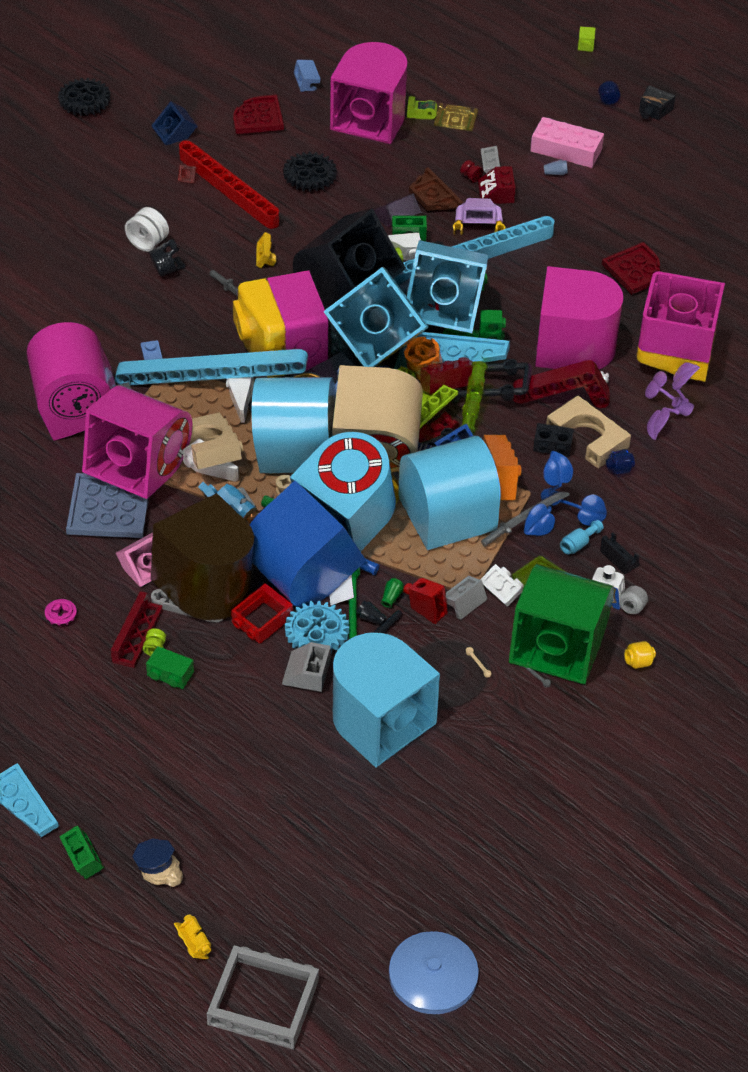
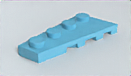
M18 763L0 773V804L40 837L59 827L58 822Z

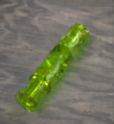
M481 361L472 362V374L468 380L466 403L462 411V425L459 426L467 424L472 434L476 430L474 426L480 410V401L485 384L484 374L488 368L487 364Z

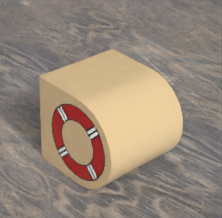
M340 365L332 427L333 436L344 432H360L374 437L383 445L388 454L391 472L399 471L401 457L418 452L423 398L421 384L410 374L396 369Z

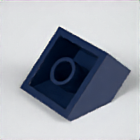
M170 101L151 125L165 145L188 139L198 127L187 111Z

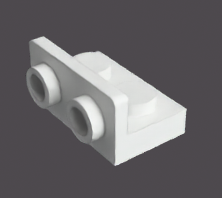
M495 564L480 580H482L483 585L508 607L519 594H522L524 585L517 578L513 580L510 577L511 573L505 567L500 569Z

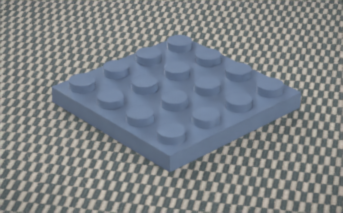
M76 473L66 533L68 535L143 538L149 498L145 499L88 474Z

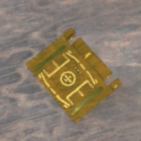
M440 103L434 126L472 131L478 109L474 108V111L470 112V107L449 104L446 105V108H443V103Z

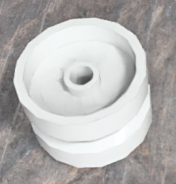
M144 207L126 222L125 233L135 247L149 252L168 236L169 227L164 217L157 210Z

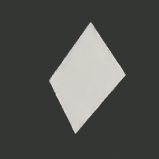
M351 576L329 595L330 605L354 598Z

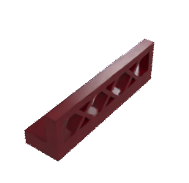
M139 592L111 648L112 663L135 668L143 652L147 631L154 629L163 611L162 605L148 602V593ZM147 609L156 611L155 614L150 616L145 614ZM147 623L149 627L139 631L138 626ZM139 637L141 643L132 646L131 640ZM131 652L134 655L132 661L123 658L125 654Z

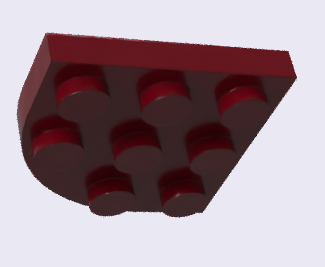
M277 95L249 98L243 101V105L239 108L236 107L233 114L235 133L245 134L284 130Z
M644 242L602 259V265L631 294L650 287L653 273L660 271L658 256Z

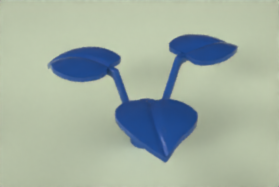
M551 451L543 471L544 480L554 487L544 489L541 493V500L557 493L558 491L555 490L560 488L562 483L570 482L573 476V467L570 461L564 455L555 451ZM594 494L584 497L581 506L563 499L551 504L555 506L561 502L580 509L577 518L582 524L591 526V522L596 520L602 522L607 515L604 501ZM540 503L530 510L525 521L524 534L542 536L548 534L553 529L555 517L550 513L552 510L550 505L546 507V505Z

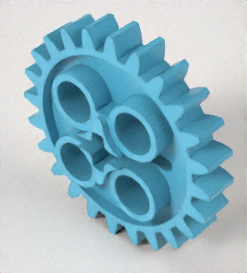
M310 601V606L302 603V609L295 607V612L291 611L290 617L286 618L285 636L288 637V643H292V648H300L313 642L331 646L332 654V649L338 651L339 645L342 646L344 640H348L349 620H346V614H342V609L335 610L336 605L328 607V602L321 605V602L318 601L317 605H314Z

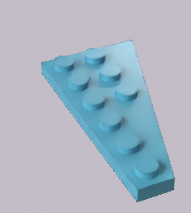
M422 332L417 336H423L426 339L433 338L439 344L443 362L455 361L461 357L469 358V360L476 364L505 360L510 347V342L506 340ZM407 346L400 349L394 369L397 370L401 366L408 369L404 355V349L406 350Z

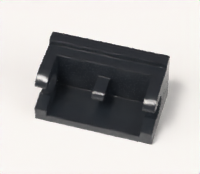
M614 532L611 533L610 539L606 535L603 536L600 552L621 572L627 574L640 566L639 556L635 553L633 557L616 541L617 535Z

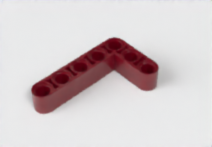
M585 360L532 375L528 392L524 395H514L513 401L520 404L584 386L595 407L605 408L610 403V390L596 363L592 360ZM523 378L514 381L513 387L521 388Z

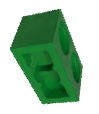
M481 310L479 338L504 340L505 332L502 328L506 326V318H502V310Z
M78 825L59 836L76 871L85 879L104 868L87 833Z

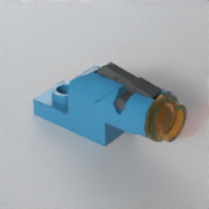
M204 482L198 486L207 497L216 493L220 495L249 525L259 514V510L243 487L236 488L226 484L217 491L213 485L207 486Z

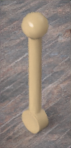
M472 647L466 648V654L474 659L484 672V676L487 678L491 677V671L487 670L476 657L474 649Z

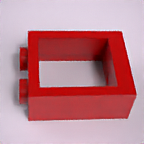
M265 583L231 610L232 623L237 629L243 630L251 640L261 644L286 623V618L290 617V612L293 611V604ZM262 603H265L278 614L261 628H257L245 617Z

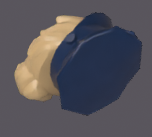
M152 838L137 845L132 857L141 870L144 880L151 884H166L170 887L181 884L183 873L180 870V862L172 855L175 849L168 840Z

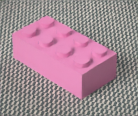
M542 117L532 135L531 152L592 168L602 150L604 133Z

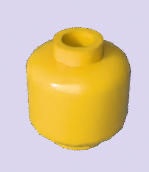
M646 641L631 643L624 652L626 663L634 669L650 666L656 656L654 647H651Z

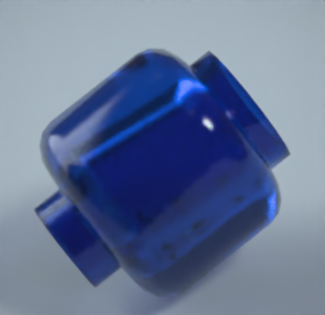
M606 81L598 88L600 99L604 104L610 105L619 101L621 93L615 82Z
M627 449L611 451L609 458L606 459L607 469H610L615 475L629 473L632 467L635 466L633 454Z

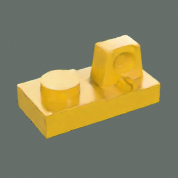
M266 232L257 242L256 266L260 268L264 264L273 266L276 263V255L270 251L272 246L271 234Z

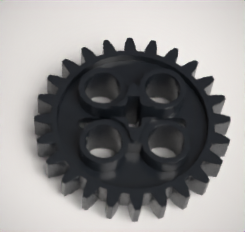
M80 78V81L74 79V82L68 81L69 85L64 84V88L61 87L58 92L60 107H63V110H67L68 113L73 111V115L79 113L80 116L83 113L86 116L89 113L95 115V111L100 113V109L105 110V106H109L111 98L109 87H106L105 83L101 84V80L96 82L95 78L92 80Z
M309 151L308 154L302 152V155H299L297 153L296 157L291 156V160L287 159V163H284L283 175L286 183H291V187L296 186V190L302 188V191L308 189L311 192L312 189H315L317 192L318 188L324 190V186L330 187V183H334L337 168L333 160H329V156L324 157L323 153L318 155V152L312 154Z

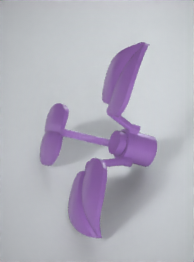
M686 362L674 374L672 386L681 397H674L661 388L667 381V375L663 371L657 372L653 380L648 384L645 390L647 398L655 397L660 390L673 400V409L664 407L662 410H656L647 423V432L652 439L656 440L658 433L669 418V412L677 415L680 413L686 417L693 411L694 405L683 395L680 388L700 368L699 366Z

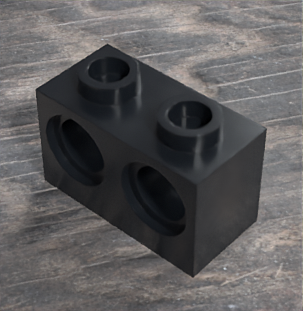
M537 423L533 451L547 454L555 451L570 457L574 429Z

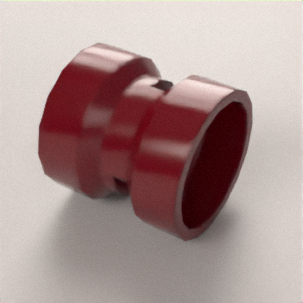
M467 160L462 164L460 173L465 177L468 176L472 182H477L482 177L483 169L478 165L475 166V163L471 160Z

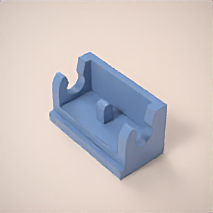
M296 60L294 75L300 91L316 90V86L310 85L312 83H320L321 79L314 61Z

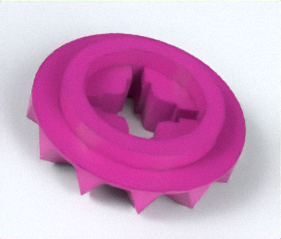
M66 599L54 600L45 608L46 620H49L51 625L57 624L60 626L64 623L68 625L69 621H74V617L77 615L76 606ZM61 609H63L64 613L62 614V616H58Z

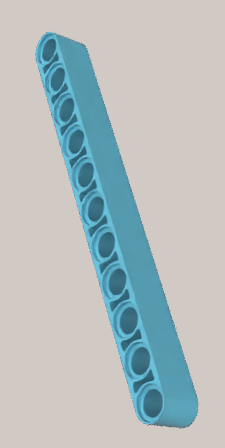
M544 216L452 247L488 254L489 259L550 239L553 236L555 221L552 217ZM414 259L403 262L406 269L394 278L398 286L411 278Z
M302 349L125 361L118 364L114 380L117 384L129 382L130 385L300 374L306 370L308 354Z

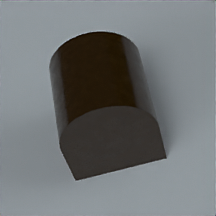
M217 493L153 524L152 582L179 609L192 617L203 620H221L231 617V610L249 596L254 533L251 526Z

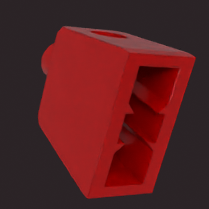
M425 578L418 579L414 584L409 582L404 586L403 592L409 595L411 608L432 623L436 624L448 613L445 586Z

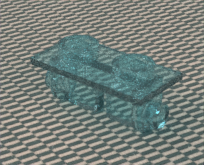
M330 323L331 331H329V337L332 342L330 344L332 354L337 355L344 350H349L348 344L333 324Z

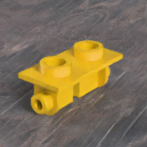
M189 914L184 917L183 923L175 922L174 925L178 935L187 946L188 953L193 958L209 959L207 954L211 951V943L204 932H200L197 935L202 928L196 917Z

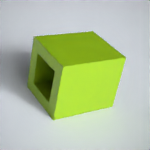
M580 26L578 50L593 52L596 28Z

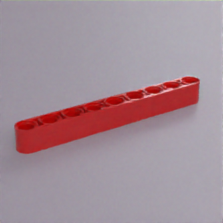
M180 142L179 155L180 160L265 227L275 229L279 226V209L193 142Z

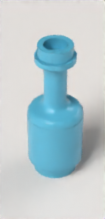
M599 520L593 521L586 530L581 528L575 529L560 542L561 550L569 555L582 549L589 543V536L594 533L598 534L603 530L602 522Z

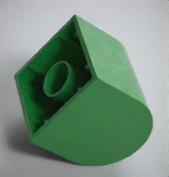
M536 564L528 577L515 608L509 663L586 684L605 633L614 596V586Z

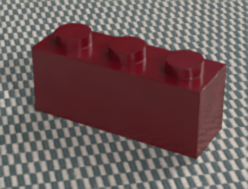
M461 357L455 361H444L442 364H429L428 367L421 368L420 384L423 390L429 394H434L443 385L456 389L476 384V363L469 360V358Z

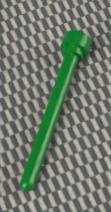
M360 567L351 575L354 598L349 599V639L357 636L356 579L360 575Z

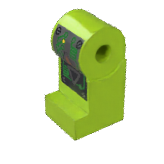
M409 96L407 118L434 119L437 115V103L432 100L426 102L417 101L415 97Z

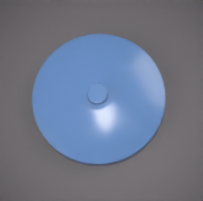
M422 932L407 938L396 948L390 960L389 980L395 995L409 1008L425 1014H444L460 1008L471 998L477 986L478 964L471 949L460 939L443 932Z

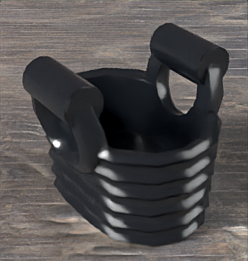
M174 239L163 243L149 252V256L160 277L185 268V264L180 256L172 258V255L179 251V247ZM170 246L172 250L167 253L166 247Z

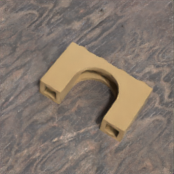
M576 396L547 416L546 424L573 429L589 427L601 434L600 438L587 446L585 457L587 461L598 469L629 448L631 435L579 396Z
M220 412L192 419L193 428L190 444L199 438L204 441L191 445L193 462L197 469L242 459V442L238 441L236 433H233L231 425L228 426L227 419L223 418Z

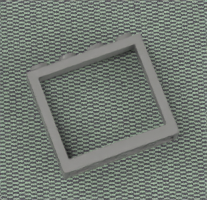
M234 945L209 1006L207 1025L294 1050L319 982V969L309 964L302 965L287 958L281 959L266 952L260 953L252 951L248 947ZM237 962L307 981L290 1029L219 1009Z

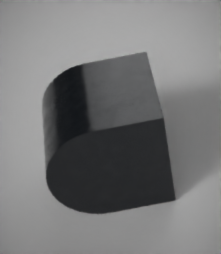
M373 208L342 217L297 252L292 264L294 273L309 270L324 309L329 308L382 267L386 268L393 279L406 269Z

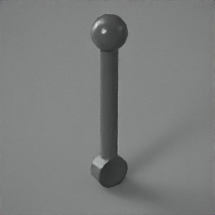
M524 667L539 679L544 687L551 686L549 679H544L533 669Z

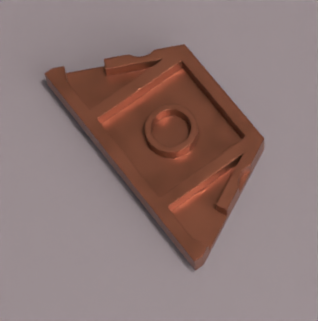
M429 167L425 169L422 176L419 175L416 181L409 186V193L427 211L457 209L459 205L464 203Z

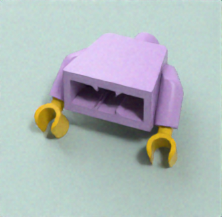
M468 198L465 203L459 205L456 209V223L453 224V234H455L456 230H460L461 235L463 234L462 223L496 224L494 233L505 229V225L502 224V210L491 199Z

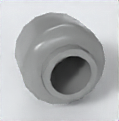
M630 586L620 597L621 608L626 613L632 615L641 612L648 603L647 593L639 586Z

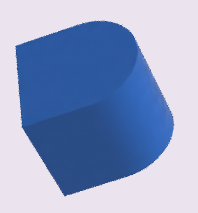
M296 480L268 504L250 523L254 533L252 564L296 607L302 608V603L310 606V601L313 604L322 601L366 562V559L346 529Z

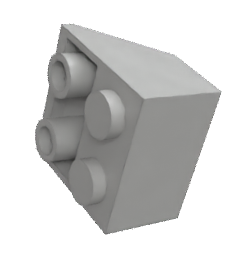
M310 642L291 651L282 685L322 692L331 661V646Z

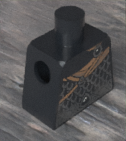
M649 85L640 100L639 112L642 118L648 119L651 117L660 120L674 109L676 96Z

